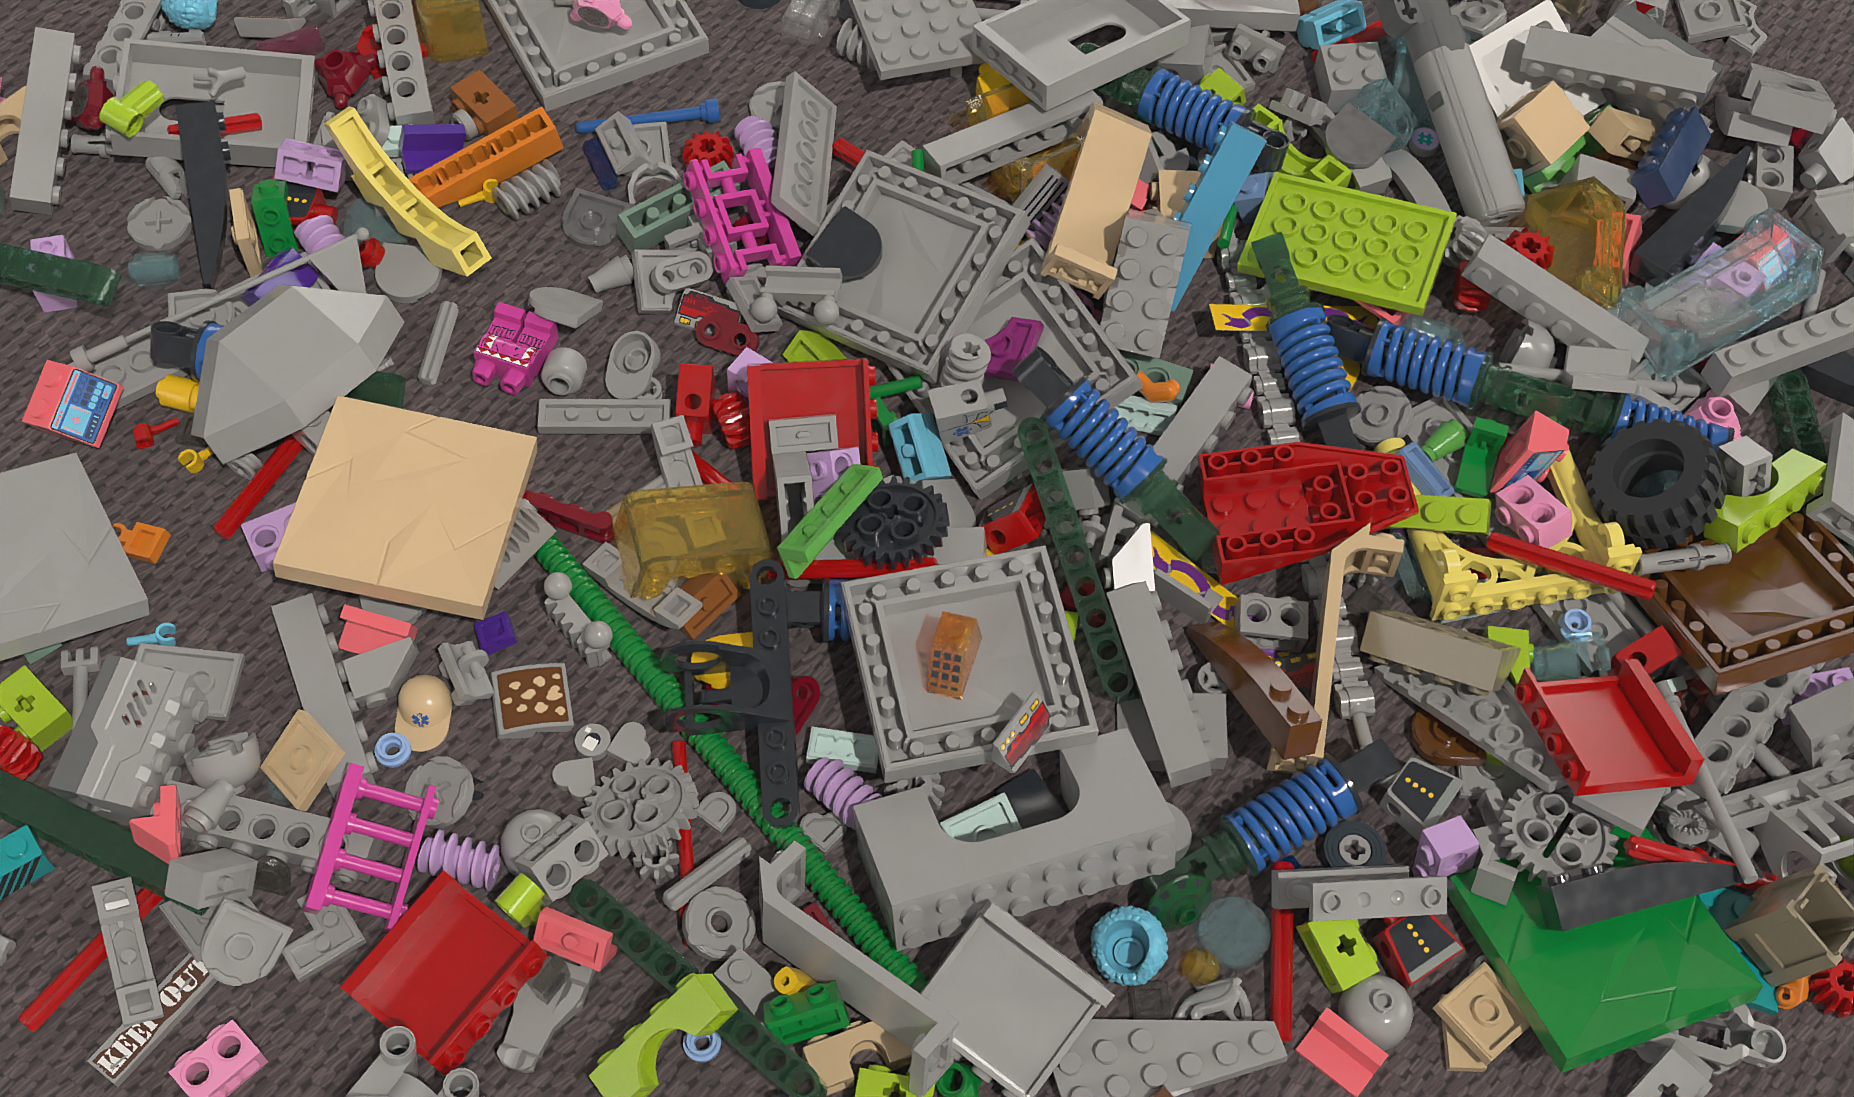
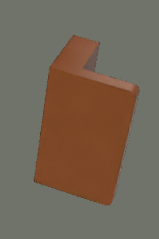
M703 566L680 587V589L701 601L703 605L680 629L686 637L694 640L741 596L723 569Z

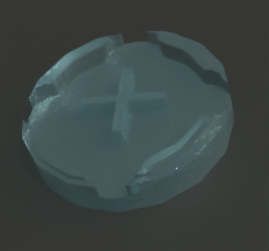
M1222 897L1210 903L1208 908L1202 913L1197 929L1198 943L1205 956L1217 966L1236 968V970L1246 969L1258 963L1266 953L1271 938L1269 921L1263 911L1251 901L1240 897Z

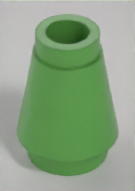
M1450 419L1448 422L1443 421L1420 448L1433 463L1464 447L1468 434L1458 421Z

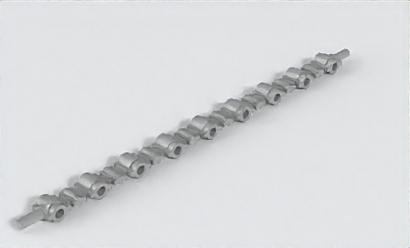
M1233 229L1229 247L1222 249L1217 245L1216 248L1218 266L1222 269V272H1228L1225 274L1228 290L1235 291L1229 293L1230 304L1266 305L1265 297L1261 294L1260 289L1253 290L1257 287L1256 276L1237 272V264L1247 240L1236 238ZM1240 331L1242 342H1248L1243 344L1242 347L1245 368L1249 371V374L1258 375L1253 376L1252 379L1256 395H1263L1257 397L1256 400L1258 418L1260 423L1263 424L1264 429L1272 428L1267 430L1269 445L1300 442L1297 428L1289 427L1296 424L1294 402L1289 397V393L1280 394L1285 392L1286 388L1282 374H1275V372L1281 371V364L1273 341H1266L1271 339V334L1269 331ZM1330 552L1301 561L1308 562V564H1302L1301 566L1304 590L1308 593L1309 598H1318V600H1313L1312 602L1316 621L1320 620L1324 576L1329 562L1325 559L1330 558ZM1341 597L1332 681H1339L1340 684L1333 686L1334 704L1341 719L1353 720L1360 749H1363L1373 742L1366 717L1376 713L1375 698L1372 688L1368 685V681H1358V679L1363 678L1364 673L1360 658L1352 657V655L1359 653L1357 631L1355 626L1352 625L1351 620H1342V618L1347 617L1346 604L1343 597Z

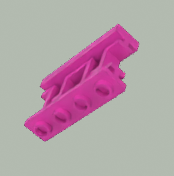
M761 148L749 149L746 156H742V153L736 154L732 162L733 169L712 173L707 159L701 160L700 163L697 159L690 160L686 172L683 174L684 186L687 191L691 192L694 200V213L697 218L701 219L705 243L711 246L714 255V267L716 272L721 274L723 282L727 283L730 277H744L748 270L747 262L767 259L770 266L796 267L802 255L786 214L777 210L771 203L773 179ZM747 179L750 189L737 191L734 183L744 182ZM722 186L725 194L714 195L712 200L708 188ZM747 204L754 224L732 227L725 208ZM767 232L771 244L758 246L755 237L765 236ZM742 240L745 249L735 250L732 254L728 242Z

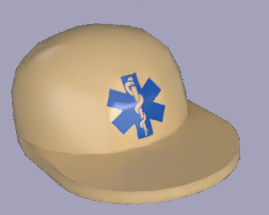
M419 675L409 679L399 692L395 733L402 734L408 739L411 751L424 752L434 749L444 741L448 734L452 713V697L445 682L435 676Z

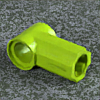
M152 81L140 82L120 100L116 97L110 98L100 111V121L131 138L140 131L144 119L164 103V94Z
M519 873L496 898L495 903L523 928L527 926L536 927L539 913L545 907L542 901L545 894L527 876Z

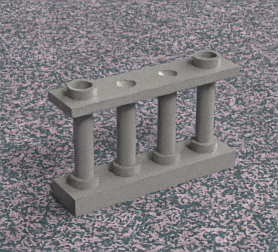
M1402 864L1272 870V907L1276 909L1309 908L1310 921L1447 914V877H1409V866Z

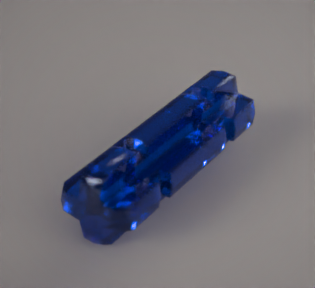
M595 138L584 141V152L587 158L590 159L589 162L596 177L600 179L599 183L602 189L605 191L615 189L618 186L617 177L611 171L612 167L604 151L601 150L602 147L599 141Z

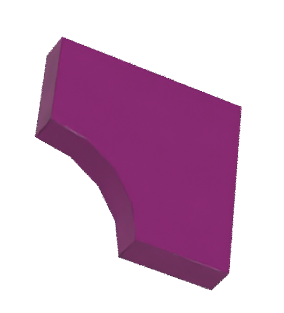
M1011 317L1003 330L997 335L985 339L984 341L990 348L991 357L984 377L1020 382L1012 370L1038 345L1044 329L1042 322Z

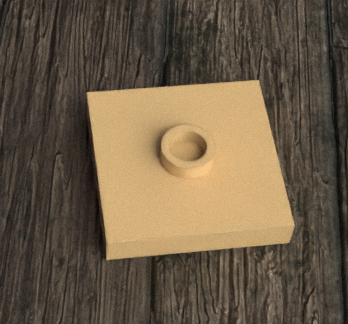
M241 188L231 189L229 194L234 226H231L232 236L235 245L239 246L250 277H253L263 271L257 229L243 190Z
M298 709L260 768L297 810L307 811L345 755V751L308 711Z
M1486 962L1480 965L1433 1007L1434 1011L1486 1066L1530 1027V1024L1500 977Z

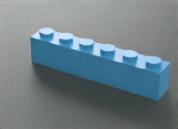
M1230 120L1226 127L1221 125L1213 140L1217 145L1211 156L1206 154L1198 167V171L1201 174L1196 184L1191 182L1182 198L1186 203L1181 212L1175 211L1171 217L1192 223L1171 308L1173 312L1177 308L1267 142L1263 137Z

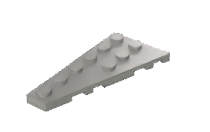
M1391 660L1389 664H1381L1374 667L1375 676L1547 793L1568 785L1563 779L1554 759L1548 754L1545 744L1536 729L1532 727L1523 707L1517 702L1514 694L1515 689L1507 679L1501 690L1489 691L1488 696L1468 691V685L1458 681L1455 682V685L1434 680L1435 674L1423 671L1422 675L1404 671L1401 669V663Z
M1091 1019L1052 1074L1060 1097H1149L1162 1085L1173 1096H1177L1286 1062L1288 1055L1274 1021Z

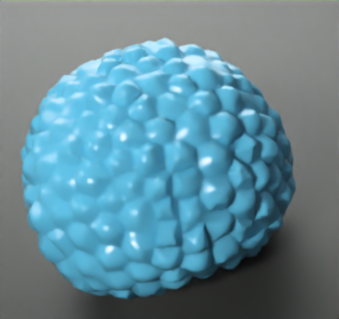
M161 0L162 9L169 17L170 22L183 29L205 30L211 27L216 20L217 0Z
M1121 906L1102 916L1099 922L1095 923L1091 932V953L1101 975L1108 978L1109 982H1116L1123 987L1126 985L1146 984L1148 980L1157 974L1158 970L1161 969L1168 959L1166 954L1168 950L1166 942L1168 939L1165 930L1161 927V922L1150 912L1133 906Z

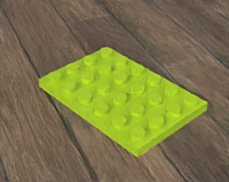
M1275 172L1238 261L1237 272L1423 316L1456 222L1457 213Z

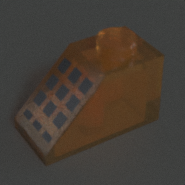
M942 612L931 644L926 688L928 693L958 700L962 699L982 640L977 618Z

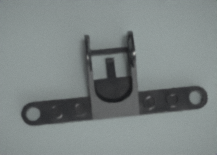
M765 559L757 562L752 567L749 575L753 648L701 640L678 643L663 651L662 664L666 673L684 671L686 707L679 709L670 708L664 714V724L669 733L687 731L689 736L758 729L763 814L770 826L784 830L787 827H792L800 816L786 578L783 568L778 562ZM765 570L766 572L770 570L777 574L776 580L769 585L761 584L758 581V576L761 575L760 573H764ZM693 652H708L719 656L714 660L700 663H690L676 659L683 654ZM730 672V688L700 691V704L705 705H695V675ZM695 713H712L722 716L709 722L696 723ZM686 716V721L680 720L679 718ZM784 801L791 805L790 814L784 818H776L771 813L772 807L777 802Z

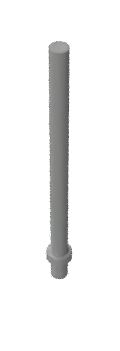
M1497 362L1495 366V374L1500 376L1562 382V369ZM1633 378L1637 380V385L1648 387L1656 393L1669 394L1671 398L1679 399L1681 396L1698 397L1700 393L1699 385L1686 384L1679 379H1673L1671 382Z
M1667 681L1657 682L1655 686L1698 749L1680 710L1681 701L1679 697L1673 695ZM1704 761L1696 776L1697 782L1744 883H1753L1759 877Z

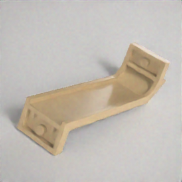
M1092 101L1090 109L1078 126L1075 135L1083 139L1039 275L1044 277L1047 274L1092 293L1093 298L1099 300L1116 277L1118 269L1112 267V263L1152 133L1148 125Z
M1370 523L1332 549L1324 576L1310 705L1323 720L1316 752L1311 755L1283 760L1274 747L1271 746L1267 763V770L1290 774L1303 773L1306 766L1314 765L1316 767L1318 759L1323 760L1343 577L1350 573L1394 577L1403 554L1404 540L1396 539L1393 535L1385 533L1375 536L1369 535Z

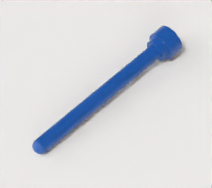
M717 98L705 99L706 102L700 103L698 107L625 116L631 121L632 125L654 122L669 123L702 118V121H708L709 123L721 122ZM608 118L578 122L575 130L579 134L596 132L595 128Z

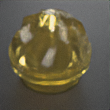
M1191 949L1182 964V975L1188 977L1189 982L1194 985L1206 984L1216 980L1220 971L1219 961L1207 949Z

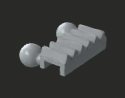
M766 266L767 278L765 287H761V297L757 298L752 304V314L756 320L769 322L774 319L777 314L775 301L784 306L786 301H790L794 306H797L798 302H802L810 307L811 302H814L816 304L813 311L814 317L823 325H830L838 319L839 307L836 303L838 302L843 278L840 268Z
M522 499L496 579L495 587L498 590L556 532L537 513V509L527 499Z
M561 572L550 574L544 582L545 593L549 596L544 602L548 618L554 619L557 629L562 628L563 636L565 639L570 638L573 648L578 647L580 657H586L589 668L602 666L612 659V655L607 651L612 640L610 626L603 621H590L569 595L572 589V582L566 574Z

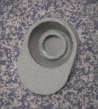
M640 331L628 332L622 335L613 345L605 382L608 391L618 399H635L642 395L651 382L653 372L660 364V349L657 343L646 333Z

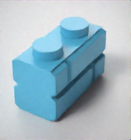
M1336 0L1309 12V14L1300 16L1297 25L1299 43L1303 47L1319 50L1320 45H1331L1366 29L1363 4L1357 0Z
M933 413L910 414L888 424L903 479L909 477L910 481L940 480L952 476Z

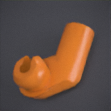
M1143 371L1137 374L1143 386L1138 391L1149 402H1170L1180 393V385L1176 380L1169 379L1167 382L1153 383Z
M1811 975L1779 986L1775 990L1777 1006L1782 1009H1791L1807 1000Z

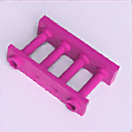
M349 763L341 781L302 911L317 915L321 911L322 906L329 907L330 904L385 918L383 932L388 933L408 910V905L403 904V900L427 818L433 820L439 799L434 797L436 787L429 785L423 791L421 798L367 783V778L362 777L364 766ZM362 797L416 811L417 815L412 832L356 818L357 814L351 812L354 800H361ZM351 832L407 847L401 868L346 854V849L340 848L344 834L351 835ZM341 868L396 882L391 904L335 890V885L329 884L333 870L340 871Z

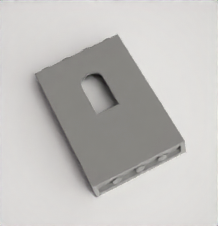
M1030 0L973 25L972 51L1042 109L1048 111L1189 45L1191 19L1165 0ZM1105 25L1119 26L1126 32L1123 38L1086 55L1069 42Z
M124 38L123 51H117L116 65L120 71L119 74H114L113 92L116 93V98L119 100L140 82L150 80L164 94V101L169 99L215 101L224 103V117L258 113L261 116V130L221 136L222 142L228 141L231 160L225 161L226 164L276 168L278 148L286 138L309 143L316 75L315 56ZM242 66L246 74L245 79L231 81L221 86L214 97L209 95L213 85L212 82L193 79L194 74H208V68L221 71ZM159 106L144 119L140 131L131 138L106 125V141H111L113 154L163 156L170 159L184 160L180 135L168 134L167 131L169 125L178 124V121L164 118L159 112Z

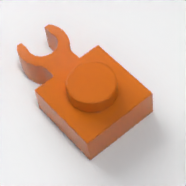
M136 522L133 530H129L121 523L113 524V527L118 532H121L118 539L127 557L152 564L157 563L171 537V534L164 528Z

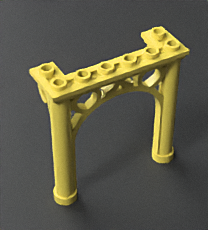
M1545 415L1553 421L1562 425L1557 415ZM1390 438L1379 443L1375 447L1374 452L1396 454L1406 446V443L1401 438ZM1568 450L1566 456L1560 462L1555 461L1550 466L1547 476L1557 499L1572 511V531L1573 529L1575 530L1581 546L1568 542L1569 536L1549 549L1632 574L1642 555L1641 548H1635L1634 544L1625 545L1623 531L1617 522L1604 524L1601 522L1587 494V489L1571 452ZM1411 481L1414 494L1423 495ZM1406 529L1433 599L1430 612L1431 621L1440 619L1450 621L1465 615H1486L1496 610L1508 608L1510 610H1518L1527 605L1539 603L1549 605L1558 600L1570 598L1580 600L1590 595L1620 592L1546 568L1545 570L1549 575L1534 577L1536 573L1542 571L1543 567L1514 558L1498 559L1474 554L1453 543L1440 531ZM1472 568L1484 573L1488 581L1477 583V574H1471V571L1468 569ZM1498 573H1500V578H1507L1509 580H1512L1496 583Z

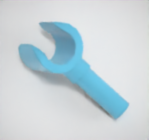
M162 623L156 628L155 633L127 637V645L158 643V645L175 646V638H163L162 636L165 634H175L176 628L171 623Z

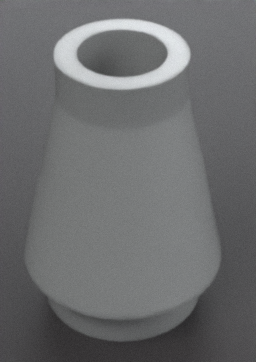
M617 255L597 272L588 276L597 294L604 290L632 284L631 280L634 279L633 266L627 255L620 258Z
M223 779L216 780L212 786L184 807L183 822L190 829L202 835H206L209 830H215L230 798L235 793L234 787Z

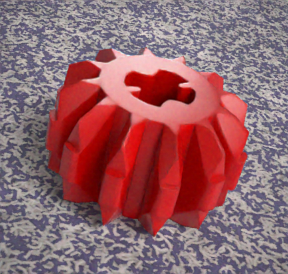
M705 129L702 135L693 132L692 139L685 140L682 160L684 165H686V169L690 160L697 159L700 163L701 160L707 159L710 167L725 161L731 170L734 149L730 145L728 136L721 137L718 130L713 134H709Z
M1527 226L1521 232L1514 230L1503 242L1546 271L1554 261L1555 246L1549 244L1550 236H1540L1539 229L1534 233L1530 232Z
M1461 261L1455 271L1453 288L1454 306L1457 310H1463L1464 312L1485 311L1490 302V294L1462 276L1469 261Z
M734 391L732 393H725L712 401V413L726 444L732 449L751 444L749 406L743 395Z
M0 725V776L9 782L23 783L39 766L38 764L43 758L38 747L32 744L29 738L21 735L19 731L16 732L9 726Z
M1842 953L1841 956L1843 958L1836 967L1812 974V980L1809 982V990L1817 993L1812 1003H1820L1822 1001L1825 1004L1824 1014H1830L1835 1011L1839 1019L1846 1018L1850 1014L1854 1016V959L1851 958L1849 961H1846Z

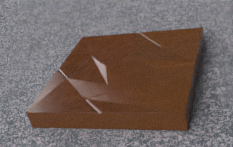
M1804 505L1799 511L1793 512L1776 527L1765 532L1754 543L1747 545L1738 553L1731 550L1732 557L1728 564L1705 566L1703 570L1692 571L1688 568L1640 576L1655 581L1656 589L1650 600L1636 596L1634 598L1658 627L1662 625L1682 650V656L1715 696L1854 653V557L1819 521H1814L1806 515L1807 508ZM1703 531L1697 536L1694 534L1686 538L1687 542L1679 545L1674 542L1668 544L1669 548L1657 549L1655 545H1650V549L1641 548L1642 554L1686 549L1691 544L1708 546L1718 543L1704 537Z

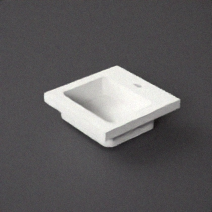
M1545 0L1469 45L1495 120L1520 97L1553 80L1557 86L1564 90L1568 100L1583 116L1606 102L1600 89L1591 88L1584 83L1574 81L1564 83L1554 77H1533L1526 72L1520 71L1522 55L1531 26L1568 32L1551 0Z

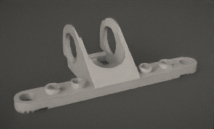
M1848 758L1839 761L1833 766L1818 767L1721 797L1737 831L1753 826L1772 874L1777 876V880L1789 876L1787 872V858L1792 851L1803 854L1811 862L1812 866L1821 864L1830 876L1828 878L1834 884L1837 880L1845 888L1854 891V878L1846 874L1838 863V859L1854 854V817L1834 802L1835 800L1854 795V759ZM1707 801L1693 805L1692 809L1682 810V812L1678 810L1671 813L1666 827L1668 835L1683 844H1697L1722 836ZM1802 831H1810L1813 840ZM1845 835L1852 839L1841 842L1839 837Z

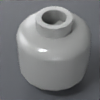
M560 347L552 350L547 355L542 369L541 379L543 384L557 395L576 393L581 388L586 375V360L579 352L571 348Z

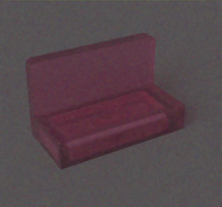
M313 24L285 35L256 43L258 51L312 56L325 51L319 30Z

